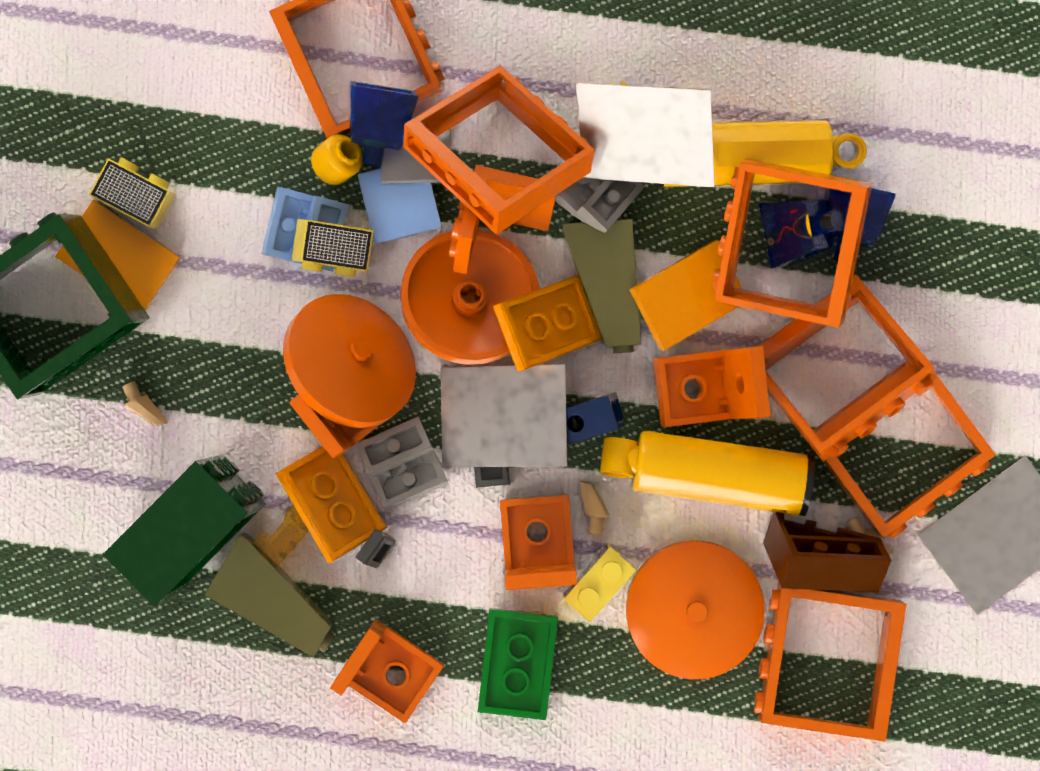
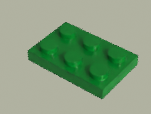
M497 608L489 609L478 713L546 720L558 624L557 615Z

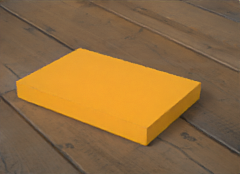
M92 200L82 218L146 311L181 257L96 200ZM62 245L55 257L83 275Z
M719 240L706 244L629 289L661 351L670 348L739 307L715 301L716 290H713L714 281L712 280L716 269L720 270L723 258L718 256ZM736 276L734 287L743 289Z
M579 275L493 306L518 372L602 340Z
M322 446L275 473L328 563L333 562L367 541L375 529L383 531L387 528L344 454L333 459Z

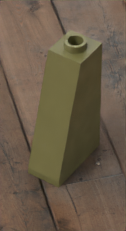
M632 219L616 220L605 233L584 222L563 224L562 233L600 331L604 346L613 347V354L634 352L633 345H641L639 308L629 290L637 285Z
M245 532L239 534L205 595L312 657L316 655L318 650L325 653L335 634L330 632L334 622L249 534Z

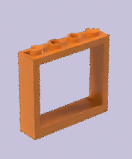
M292 0L270 10L269 13L326 138L335 134L347 135L362 128L367 121L370 123L375 119L372 113L373 109L355 116L364 118L361 119L359 127L358 121L354 125V118L338 125L336 124L290 23L291 20L335 0ZM390 0L428 84L391 100L387 106L379 108V110L387 112L382 115L378 113L379 120L441 92L442 88L439 82L445 80L438 62L430 63L425 50L431 47L423 29L416 31L411 19L416 17V14L409 0Z
M501 65L404 124L403 148L496 235L591 173L595 149L587 143L585 138H581L572 130L562 117L554 114L541 98L533 95L521 84L517 77L514 78ZM495 100L504 105L565 160L564 163L507 200L498 195L437 138V136Z
M752 159L743 160L740 162L739 167L735 166L734 176L731 178V187L735 188L733 201H728L724 215V221L729 222L727 236L722 235L718 248V256L723 257L720 270L716 269L712 280L714 281L713 290H716L715 301L840 328L846 317L872 183ZM755 174L851 193L829 307L734 287Z
M856 274L853 277L847 310L859 302L917 373L822 442L766 372L768 394L823 462L829 457L835 459L842 455L849 446L847 444L857 436L864 438L877 427L876 422L886 415L892 417L900 412L906 405L905 401L914 394L920 396L927 392L933 386V380L936 379L935 367ZM831 293L816 303V305L829 307ZM801 319L793 320L760 345L763 346L765 369H769L827 325Z
M905 361L816 427L814 432L824 442L916 374V370L908 361ZM937 375L930 389L976 449L977 453L886 521L882 519L838 458L831 459L829 457L824 461V464L876 534L882 538L886 536L894 538L907 528L905 522L915 515L918 518L926 515L935 507L933 502L943 494L949 497L963 486L961 483L963 479L971 473L973 476H977L991 466L989 460L996 456Z
M778 582L777 590L772 589L771 599L769 598V610H774L772 624L767 623L764 631V644L768 645L767 657L761 658L758 677L763 679L761 692H756L754 697V712L758 713L760 722L886 742L907 604L901 600L843 591L781 588ZM791 597L885 611L867 726L774 712Z

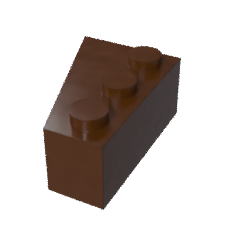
M773 512L763 544L781 588L854 592L880 591L892 561L881 538L840 527L837 528L836 532L817 528L816 521L806 519L805 523L801 524L785 520L784 513Z

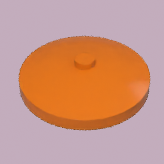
M477 230L467 274L454 272L455 258L449 257L452 231L440 234L418 249L409 261L403 275L400 302L403 317L410 332L431 353L455 363L484 364L510 354L493 306L540 289L533 266L524 253L507 239L488 231Z
M325 295L305 305L294 316L286 330L283 343V357L289 379L300 397L314 411L326 419L348 427H372L392 418L410 399L416 379L415 359L411 346L397 323L373 303L351 295Z
M699 540L682 541L658 550L640 566L632 579L627 593L626 619L630 634L637 648L655 667L679 678L707 679L733 669L748 656L756 645L764 622V598L755 574L735 553L712 542Z

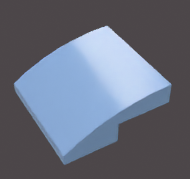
M381 168L358 173L370 228L374 230V244L442 228L431 183L382 184Z
M277 187L261 254L302 264V262L291 260L297 219L344 226L349 204ZM323 265L324 270L333 271L334 267Z

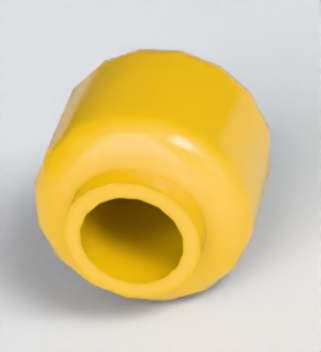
M335 134L328 137L314 149L311 156L312 168L315 174L329 185H339L346 182L357 174L363 162L362 152L358 143L343 134Z

